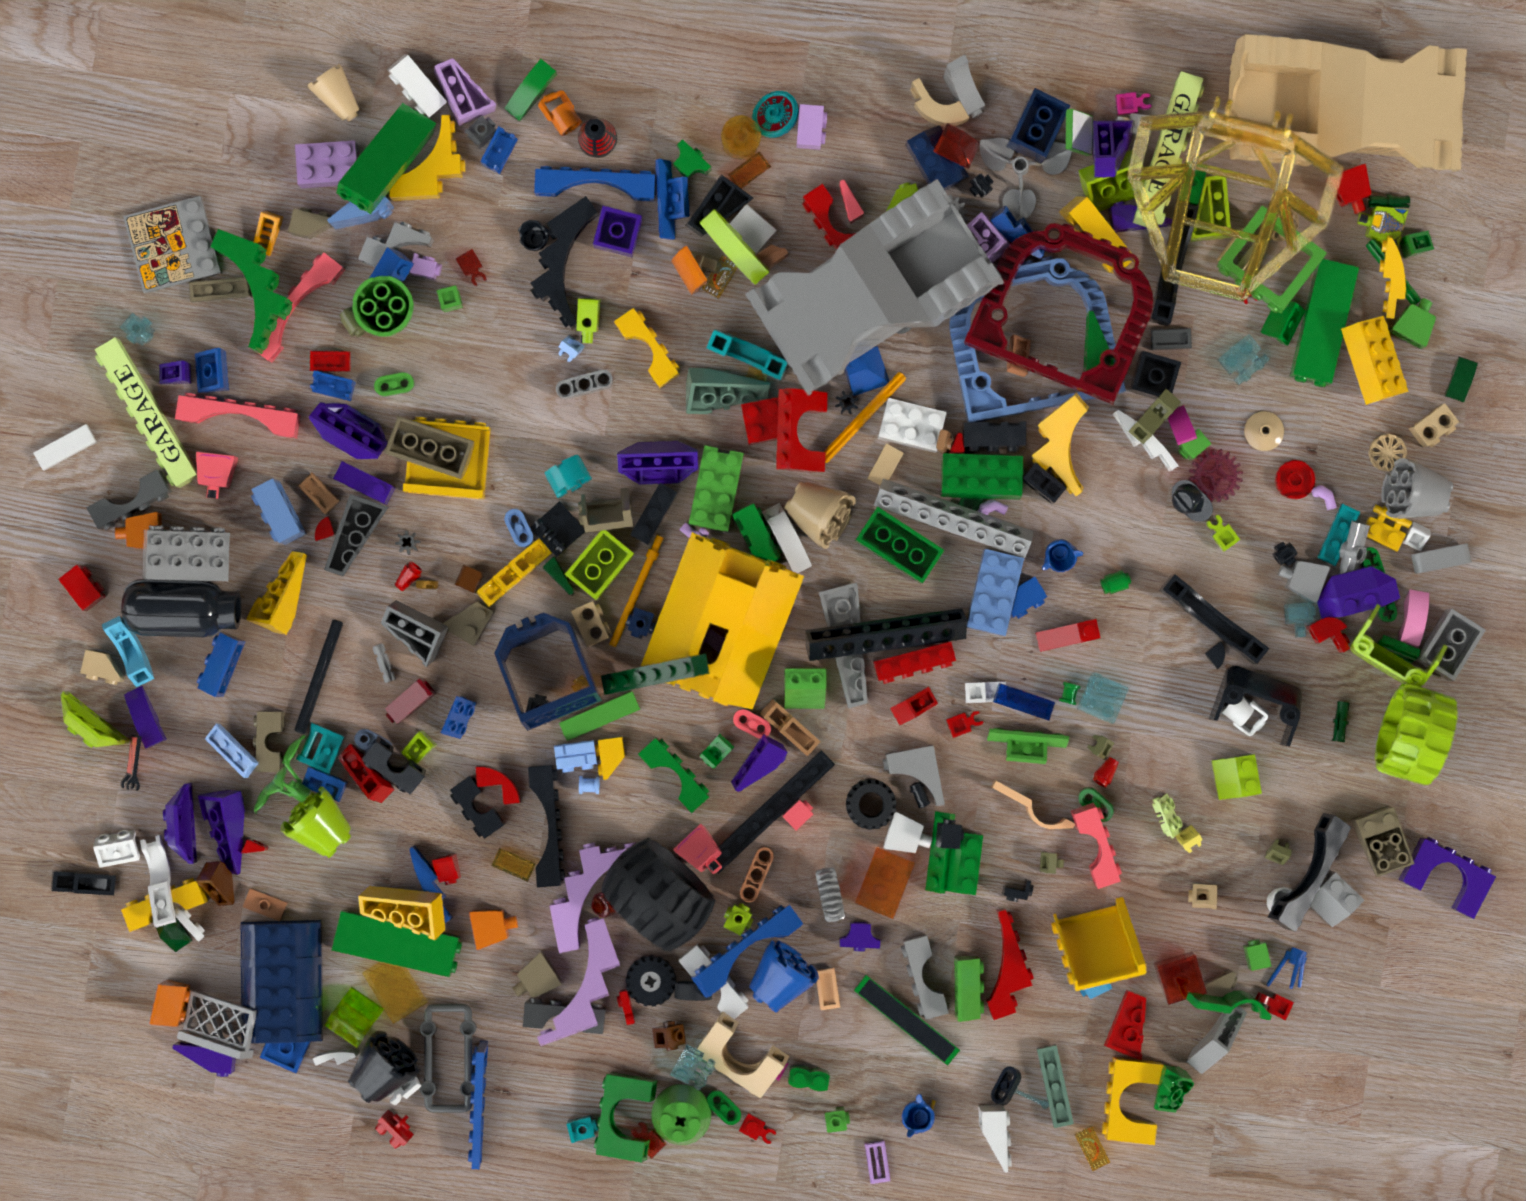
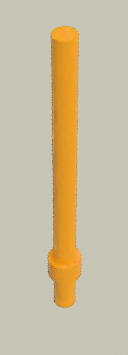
M656 535L651 549H648L646 553V561L610 640L609 645L617 647L626 626L627 618L635 606L654 560H657L659 556L658 551L664 539L661 536Z

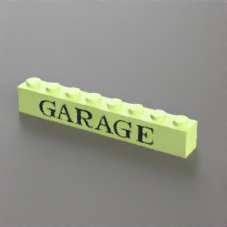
M1181 71L1176 79L1132 223L1156 230L1158 225H1162L1166 213H1163L1165 206L1168 207L1171 199L1169 190L1174 188L1177 180L1174 174L1176 170L1180 169L1182 158H1179L1181 151L1185 152L1188 140H1185L1187 133L1190 134L1194 122H1191V118L1198 111L1199 104H1196L1198 97L1201 98L1205 86H1202L1204 78Z
M115 337L94 349L97 353L95 356L96 360L101 366L104 365L108 371L105 373L111 383H115L118 388L115 390L121 400H125L128 405L126 407L128 414L137 420V429L142 435L145 434L147 437V446L152 452H156L158 456L156 458L157 463L162 469H166L168 473L166 477L172 486L175 485L181 488L197 478L196 467L120 339Z

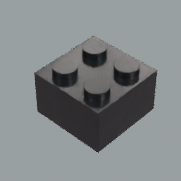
M1142 351L1138 357L1129 392L1152 399H1157L1165 389L1173 393L1181 362Z

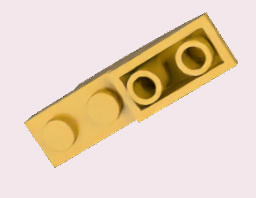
M1387 235V240L1382 242V252H1385V258L1380 260L1379 272H1383V278H1390V281L1386 280L1385 293H1388V299L1383 301L1382 312H1386V318L1394 319L1397 299L1405 300L1406 281L1398 247L1392 236Z

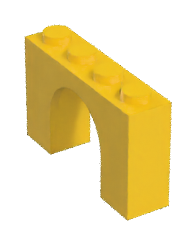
M1113 1057V1061L1109 1062L1108 1074H1111V1079L1106 1085V1094H1109L1108 1102L1104 1104V1114H1107L1106 1122L1102 1123V1134H1104L1107 1140L1155 1145L1156 1123L1127 1118L1120 1110L1119 1099L1123 1090L1131 1084L1148 1083L1159 1085L1163 1069L1161 1062Z

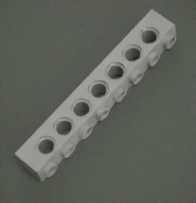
M886 479L882 480L874 506L1023 558L1026 557L1032 542L1034 532L1032 530Z

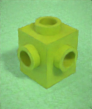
M739 903V905L734 904L732 908L729 906L724 915L726 921L723 927L741 936L745 928L749 930L754 920L751 918L752 912L749 911L750 908L742 903ZM740 915L742 920L737 921L735 917Z

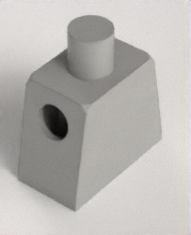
M1295 561L1292 568L1281 565L1278 576L1288 579L1285 585L1286 589L1311 603H1317L1330 567Z

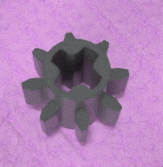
M405 530V535L398 534L400 540L395 542V544L401 546L399 549L400 553L407 550V554L410 555L411 550L418 551L416 545L421 543V541L415 539L417 533L414 532L410 536L409 531ZM411 538V547H404L406 544L404 539Z

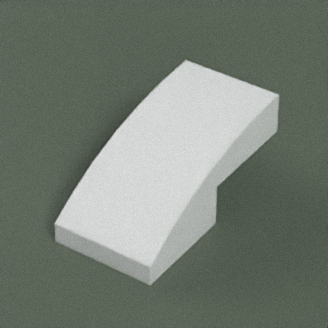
M1006 681L965 683L966 703L1007 701Z
M341 1049L321 1053L312 1059L315 1066L333 1058L337 1065L357 1057L359 1054L357 1050Z

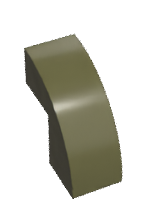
M1165 389L1128 432L1144 444L1174 412L1181 401Z

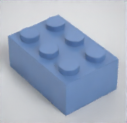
M272 478L251 489L253 492L251 497L255 505L261 507L263 512L260 515L265 524L268 523L272 530L269 532L275 542L287 545L307 534L279 480Z

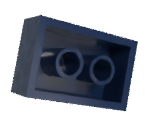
M1034 88L1006 147L1042 164L1065 119L1066 111L1071 105Z

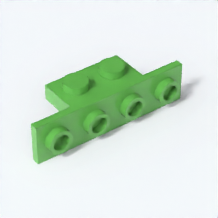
M1002 728L989 729L987 741L1007 743L1006 761L1046 764L1047 746L1066 748L1069 736H1064L1061 733L1044 734L1040 731L1031 733L1018 729L1009 731Z

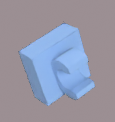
M570 335L562 340L558 346L561 349L559 351L560 356L564 352L569 354L568 362L576 358L585 348L583 344Z

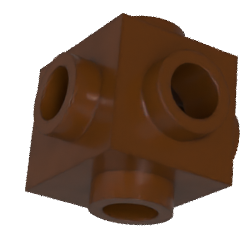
M675 1021L663 1022V1026L652 1028L655 1048H666V1051L677 1050L678 1046L686 1044L683 1024H675Z

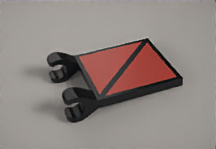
M131 735L127 772L121 780V788H124L125 782L127 790H129L130 783V789H133L135 784V791H138L140 788V783L137 779V769L142 736Z

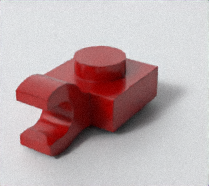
M1258 992L1255 998L1268 1005L1267 1011L1284 1020L1287 1019L1294 1004L1293 1001L1276 993L1270 998Z

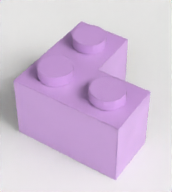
M800 104L796 148L820 150L821 144H825L826 132H822V128L826 129L827 112H823L824 106Z
M982 212L967 224V227L976 236L978 244L992 263L1011 244L990 221V218Z

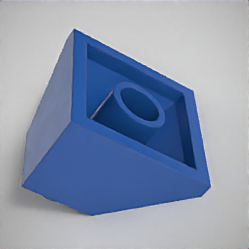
M878 346L849 362L844 370L850 389L853 391V396L886 386L889 383Z

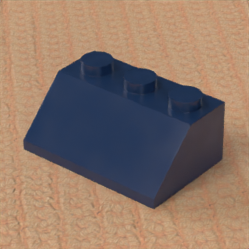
M940 125L925 130L906 141L905 146L928 185L938 179L946 191L969 178L967 171Z

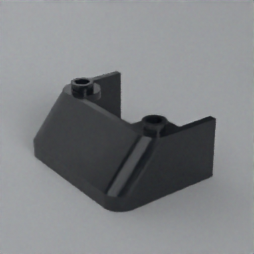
M1239 666L1227 668L1209 720L1218 721L1224 702L1236 705L1242 701L1244 694L1248 693L1282 705L1280 719L1287 725L1280 745L1290 747L1301 715V690L1296 686Z

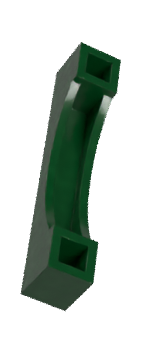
M706 654L600 676L604 695L706 675L710 674Z

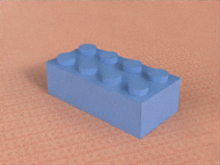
M988 549L983 550L968 611L967 628L1006 636L1024 558Z

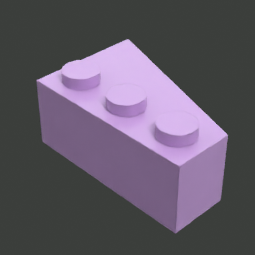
M453 58L434 66L435 77L459 126L495 111L496 103L490 100L480 86L474 83Z

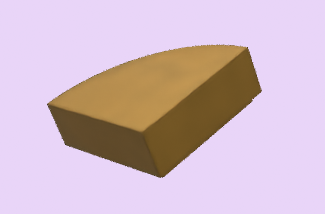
M416 581V588L437 589L438 581Z

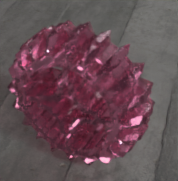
M1215 449L1210 450V455L1207 451L1203 452V457L1198 455L1196 457L1198 462L1193 461L1191 463L1196 469H1189V473L1194 474V476L1188 478L1189 481L1195 480V485L1206 496L1209 495L1211 502H1213L1215 497L1217 503L1221 502V496L1225 501L1229 499L1228 494L1234 496L1235 492L1233 489H1240L1236 482L1240 483L1243 481L1242 478L1237 477V475L1243 474V471H1237L1236 469L1241 464L1237 463L1234 465L1233 462L1237 458L1234 456L1229 459L1230 452H1226L1222 456V449L1218 450L1217 455ZM1215 460L1211 470H1201L1207 461ZM1221 462L1228 466L1231 475L1223 471ZM1215 470L1217 471V475H1220V477H1222L1216 479V482L1215 477L1210 475V473H1214ZM1201 476L1208 479L1210 490L1203 485ZM1221 481H1230L1225 490L1216 492V488Z

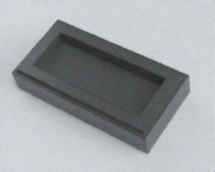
M1191 328L1150 330L1151 350L1192 348Z

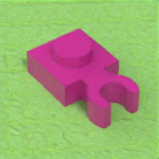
M1136 92L1116 94L1117 116L1131 113L1136 114L1138 113V107L1143 110L1150 109L1151 104L1145 105L1143 103V99L1150 98V94H1142L1139 98H1136Z

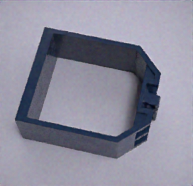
M544 612L535 615L536 621L531 622L528 617L521 619L523 626L517 628L516 624L506 627L494 652L519 720L527 731L602 701L572 626L569 622ZM558 630L569 634L589 687L524 712L506 665L511 650Z

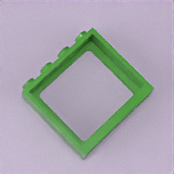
M1262 205L1216 267L1219 268L1218 271L1222 275L1233 278L1237 286L1251 291V295L1255 299L1266 302L1268 304L1267 307L1271 311L1282 313L1326 256L1327 252ZM1262 222L1311 257L1281 296L1276 295L1233 262V259Z

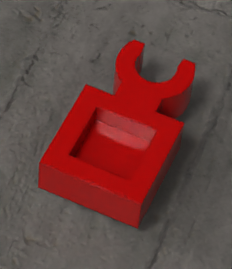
M973 711L969 717H966L964 712L946 719L952 738L971 732V725H982L983 721H974V716L980 712Z
M622 989L619 992L620 995L617 996L619 1008L623 1007L626 1024H635L629 992L627 989Z
M749 1112L739 1128L741 1133L754 1140L761 1136L766 1144H771V1140L766 1138L767 1133L776 1135L775 1129L764 1128L766 1121Z

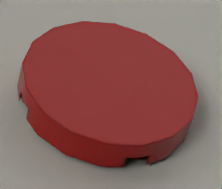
M1301 460L1285 462L1275 474L1277 490L1288 499L1297 500L1304 498L1311 493L1315 486L1316 477L1313 469Z

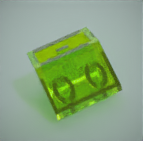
M351 987L330 1014L324 1026L358 1048L384 1011V1008Z

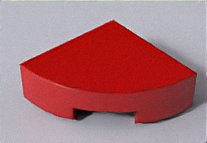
M329 516L323 518L316 526V542L335 536Z

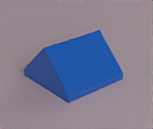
M214 348L195 353L198 393L229 391L226 351L221 348Z

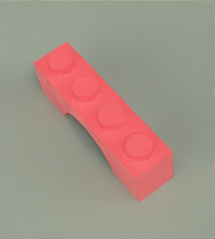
M1094 803L1071 810L1077 831L1080 834L1093 836L1098 842L1097 857L1089 865L1094 885L1097 889L1121 882L1119 877L1122 874L1118 863L1115 864L1113 859L1116 856L1112 844L1109 845L1107 840L1110 837L1106 826L1103 827L1101 819H1104L1101 808H1097Z

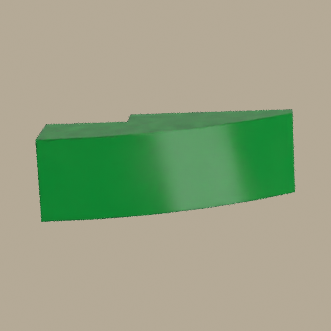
M540 58L504 109L518 121H521L543 95L546 87L556 77V70Z

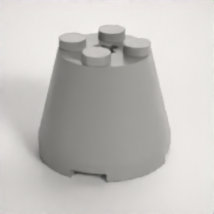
M1401 458L1394 462L1395 466L1391 473H1386L1381 493V500L1388 509L1386 514L1389 517L1406 519L1438 516L1443 512H1448L1450 508V494L1453 489L1452 481H1448L1446 477L1410 459Z

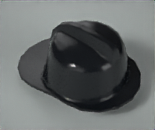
M1180 480L1173 486L1172 504L1178 512L1197 522L1210 518L1213 513L1212 502L1197 485L1189 480Z

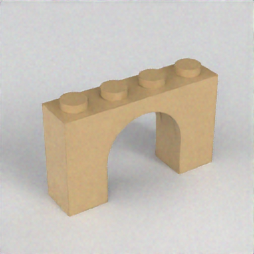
M722 1011L699 1043L694 1054L761 1099L784 1068L789 1056L772 1045L758 1063L744 1064L734 1059L728 1051L727 1041L733 1035L739 1022Z

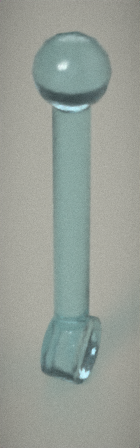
M1018 1088L1014 1093L1040 1104L1044 1109L1049 1107L1048 1101H1041L1019 1091Z

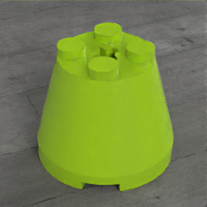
M321 786L317 793L311 791L302 803L299 802L291 810L289 821L282 823L280 831L312 851L330 858L335 854L336 848L341 843L345 844L351 838L349 834L351 826L331 794Z

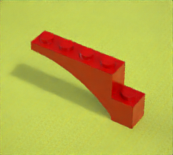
M1005 908L996 910L1002 933V959L996 984L990 997L986 999L993 1020L1017 1013L1015 1009L1018 1006L1014 995L1011 996L1010 993L1032 986L1031 980L1034 979L1031 969H1027L1024 962L1027 961L1024 949L1020 950L1017 942L1021 941L1017 930L1013 931L1011 923L1014 920L1011 912H1006Z

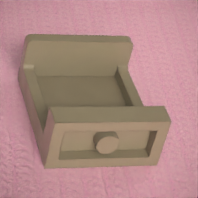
M621 488V499L587 503L585 494L581 495V502H578L580 525H584L585 533L633 526L629 488Z

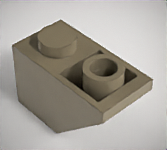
M300 207V210L294 208L288 232L291 235L311 240L333 227L327 221L331 215L324 212H319V215L311 213V209Z
M1227 970L1204 981L1199 994L1223 997L1230 992L1231 988L1235 987L1237 982L1236 973L1232 970Z

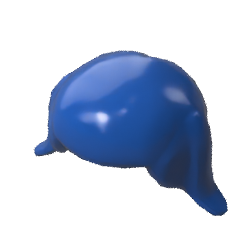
M1065 539L1054 540L1046 548L1045 563L1042 566V570L1045 571L1051 568L1056 572L1068 571L1075 566L1077 557L1083 556V552Z
M918 1094L916 1101H911L903 1109L902 1123L908 1129L907 1137L910 1138L914 1134L924 1133L932 1128L935 1121L934 1111L926 1104L922 1095Z

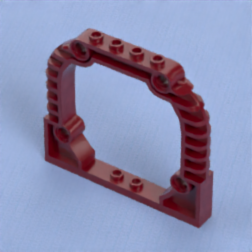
M1051 223L1044 231H1033L1020 236L1003 252L996 270L1004 283L994 287L982 298L964 344L1114 405L1152 314V289L1145 274L1138 268V257L1130 253V249L1124 246L1115 247L1111 245L1112 242L1104 238L1100 240L1095 239L1091 233L1086 231L1081 233L1075 231L1073 226L1063 223V225ZM1051 231H1057L1060 236L1057 239H1051L1048 234ZM1067 248L1112 266L1115 276L1131 286L1133 295L1132 308L1113 350H1105L1100 356V364L1082 372L1080 379L1057 371L1058 367L1054 365H1042L1039 363L1040 360L1028 356L1027 359L1006 350L1008 342L1004 336L1002 326L1008 320V313L1004 303L1020 266L1026 257L1039 249L1056 253ZM1128 260L1132 261L1134 267L1126 269L1123 263ZM997 311L1002 312L1003 318L995 320L992 317L993 313ZM1106 357H1113L1116 361L1115 364L1111 366L1106 365L1104 362Z

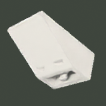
M978 1105L979 1127L1003 1170L1008 1172V1166H1011V1154L1007 1150V1146H1011V1137L1007 1130V1126H1010V1114L1001 1105Z

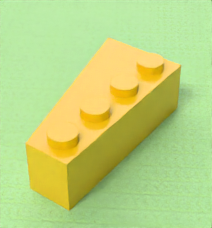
M1076 196L1059 211L1069 225L1074 227L1075 231L1080 233L1086 231L1091 233L1095 239L1100 240L1104 238L1112 242L1111 245L1115 247L1124 246L1127 248L1088 197ZM1125 261L1123 266H1128L1132 261ZM1102 264L1108 273H1113L1112 266Z
M368 886L358 896L361 915L381 922H391L398 928L405 927L411 929L412 933L428 935V938L436 940L445 931L442 893Z

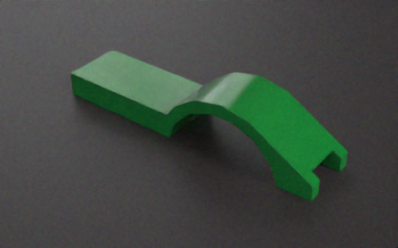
M1234 990L1223 997L1188 992L1186 998L1197 1009L1228 1014L1240 1004L1251 1003V1010L1259 1012L1261 1019L1271 1020L1272 1017L1250 993L1243 990Z

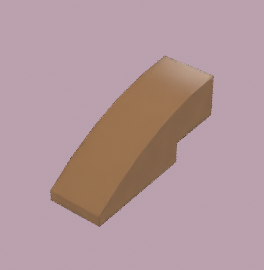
M774 699L759 713L806 756L821 742Z

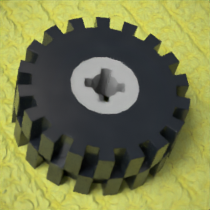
M650 954L649 956L644 955L636 959L631 964L625 983L630 997L635 999L636 1003H641L646 1007H655L658 1004H663L671 997L675 989L676 974L668 960L663 959L661 956L658 957Z

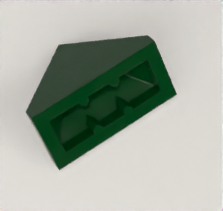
M177 918L174 923L156 927L160 939L174 952H177L193 941Z

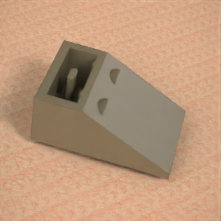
M1386 806L1351 819L1358 840L1376 877L1414 864L1394 807Z

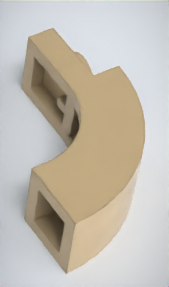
M920 78L912 81L910 91L915 99H919L915 103L914 108L925 120L943 127H954L968 122L969 116L960 100L950 105L939 104L929 96Z

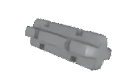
M384 644L375 645L373 651L375 655L377 654L376 660L380 671L384 673L382 675L384 682H391L396 677L394 671L391 672L392 666L388 655L384 652L386 651Z

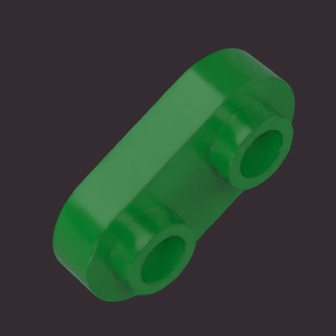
M1086 787L1081 790L1078 798L1079 803L1082 806L1094 803L1097 808H1106L1107 812L1103 813L1104 819H1101V822L1109 821L1114 813L1112 804L1092 787ZM1091 794L1093 798L1087 799L1085 795Z
M713 1090L708 1094L707 1103L709 1108L724 1123L735 1125L740 1121V1108L723 1091ZM718 1096L720 1097L721 1101L719 1103H715L713 1101V1098ZM728 1111H734L735 1115L733 1117H729L727 1115Z

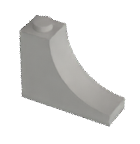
M963 55L947 64L943 79L956 102L960 100L968 116L976 118L983 113L982 110L985 104L972 79L969 61Z
M933 745L885 754L886 758L882 759L885 771L888 770L889 774H906L917 778L929 789L936 806L945 805Z
M1237 1006L1230 1014L1222 1013L1205 1037L1191 1050L1186 1062L1203 1074L1230 1051L1247 1012Z

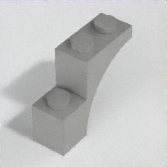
M402 221L400 224L394 222L386 244H384L385 240L373 236V239L367 237L358 259L362 263L376 267L387 247L394 250L409 245H423L431 248L434 240L430 237L431 233L419 229L418 232L411 229L412 226Z

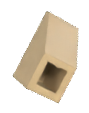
M85 650L80 673L86 674L87 679L98 681V677L106 679L105 683L117 685L118 682H124L125 677L110 654Z

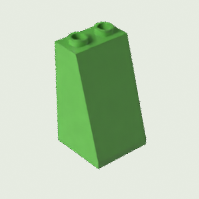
M784 669V709H824L826 669Z

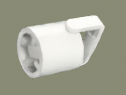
M1244 697L1236 705L1225 703L1221 710L1222 714L1233 721L1235 727L1248 736H1252L1256 731H1259L1266 724L1269 712L1255 701H1248ZM1256 709L1263 714V717L1259 718L1250 730L1244 726V723Z

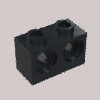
M1037 463L1033 464L1023 477V482L1051 505L1067 489V487Z

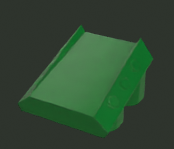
M1163 1065L1154 1102L1155 1110L1176 1113L1184 1101V1095L1190 1092L1194 1086L1193 1079L1187 1071L1179 1066Z

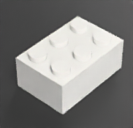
M888 398L878 439L936 453L939 433L943 429L947 412Z

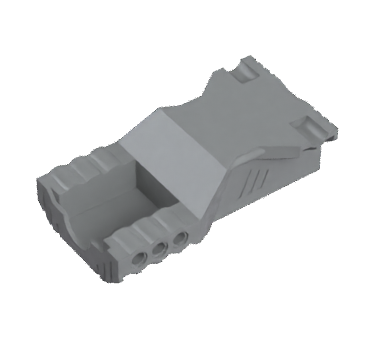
M936 179L850 237L839 246L832 258L811 272H778L770 277V280L765 285L752 289L745 295L757 311L756 313L761 318V321L792 368V371L798 377L797 379L802 384L805 392L810 395L813 390L826 385L836 375L843 374L849 362L860 357L901 329L937 327L945 319L954 316L959 310L969 306L977 298L986 295L994 287L1004 282L982 247L974 238L940 182Z

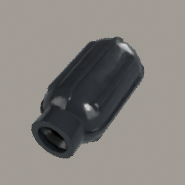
M137 579L126 586L122 597L121 614L123 622L133 633L142 636L212 637L222 629H238L241 621L242 603L240 592L221 590L210 581Z

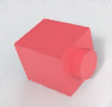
M799 799L782 817L797 831L813 815L811 812L813 807L806 800L802 802Z

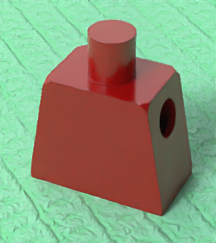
M1365 163L1331 175L1326 179L1328 186L1341 207L1351 204L1355 215L1366 211L1363 200L1371 196V188Z

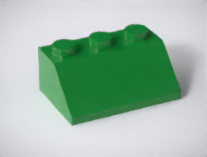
M964 832V839L961 840L960 849H951L946 891L976 895L984 835Z

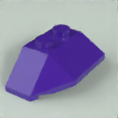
M320 402L309 415L310 421L322 439L356 459H378L387 447L388 441L385 438L381 425L347 404H325Z
M679 441L637 442L617 452L618 472L639 485L680 483L698 470V451Z
M1372 566L1331 576L1321 591L1317 604L1321 618L1344 617L1374 609L1377 604L1383 607L1400 599V594L1395 578Z
M185 783L165 805V809H163V820L166 821L167 829L164 830V839L168 841V846L188 864L197 863L193 786L192 783Z

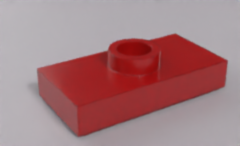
M310 351V371L351 372V352Z

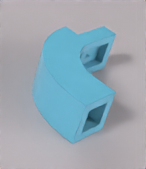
M121 616L103 623V630L119 651L127 676L132 683L138 687L153 680L154 675L147 655L138 637L126 627Z

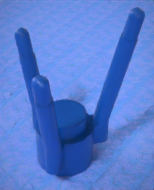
M1294 947L1291 948L1290 952L1286 951L1266 986L1269 987L1286 961L1290 959L1289 963L1295 966L1289 988L1293 989L1298 969V987L1301 988L1307 952Z

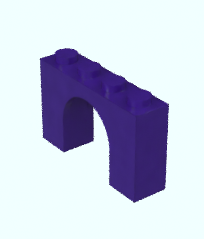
M1427 837V839L1420 838L1411 854L1414 864L1405 867L1398 880L1421 891L1434 867L1446 862L1454 864L1460 870L1463 881L1461 890L1451 908L1474 919L1496 876L1491 874V869L1483 865L1480 868L1474 865V860L1463 855L1461 858L1455 855L1457 851L1448 846H1445V848L1438 846L1439 842L1431 837Z

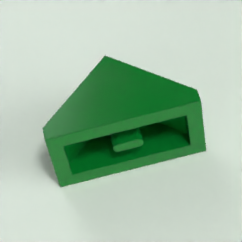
M1429 231L1408 234L1400 239L1404 259L1434 250Z

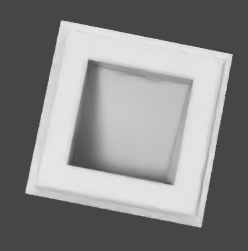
M1412 522L1403 543L1421 552L1431 535V530L1416 522Z

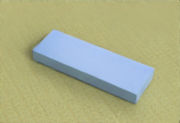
M215 724L205 738L243 778H248L259 763L221 724Z

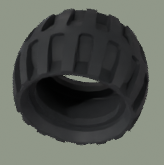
M650 838L635 843L614 861L604 878L601 888L602 893L613 909L640 935L664 951H672L691 940L707 922L716 901L712 892L709 891L707 886L684 862L667 848Z

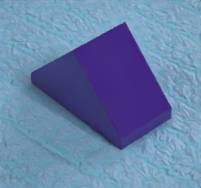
M182 360L159 364L160 384H191V364Z

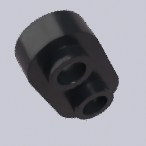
M1008 1066L1002 1070L991 1092V1099L994 1103L1004 1106L1012 1099L1021 1081V1072L1017 1068Z

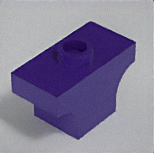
M850 921V930L847 935L839 937V946L853 948V951L864 952L865 948L880 949V939L875 938L871 934L870 922Z

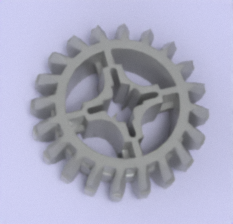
M832 867L817 870L816 879L825 920L827 922H836L844 919L845 913L835 869Z

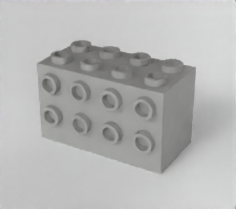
M149 526V529H144L143 578L156 580L228 581L230 533L225 532L224 528H210V531H204L202 527H190V531H184V527L169 526V530H163L162 526Z

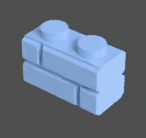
M595 740L554 745L557 769H562V773L574 771V767L582 766V770L593 769L594 764H598Z

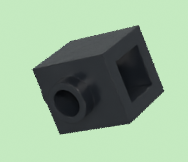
M944 819V823L937 822L936 847L960 849L961 840L964 839L962 825L957 824L956 820Z

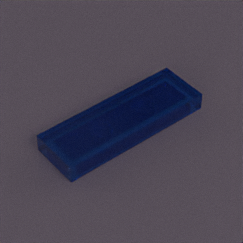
M1001 683L998 684L993 699L994 703L1047 721L1050 720L1055 705L1054 701Z

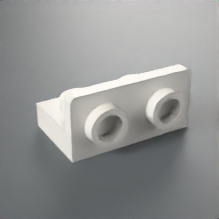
M123 830L116 834H102L96 837L93 848L100 868L140 859L135 841V830Z

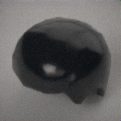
M530 219L523 222L518 229L520 234L519 241L529 251L536 252L542 250L549 241L548 229L539 221Z

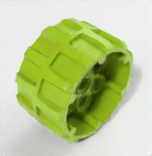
M1411 683L1401 684L1388 704L1379 729L1374 758L1376 769L1381 773L1424 786L1430 785L1439 775L1452 745L1458 717L1456 699Z

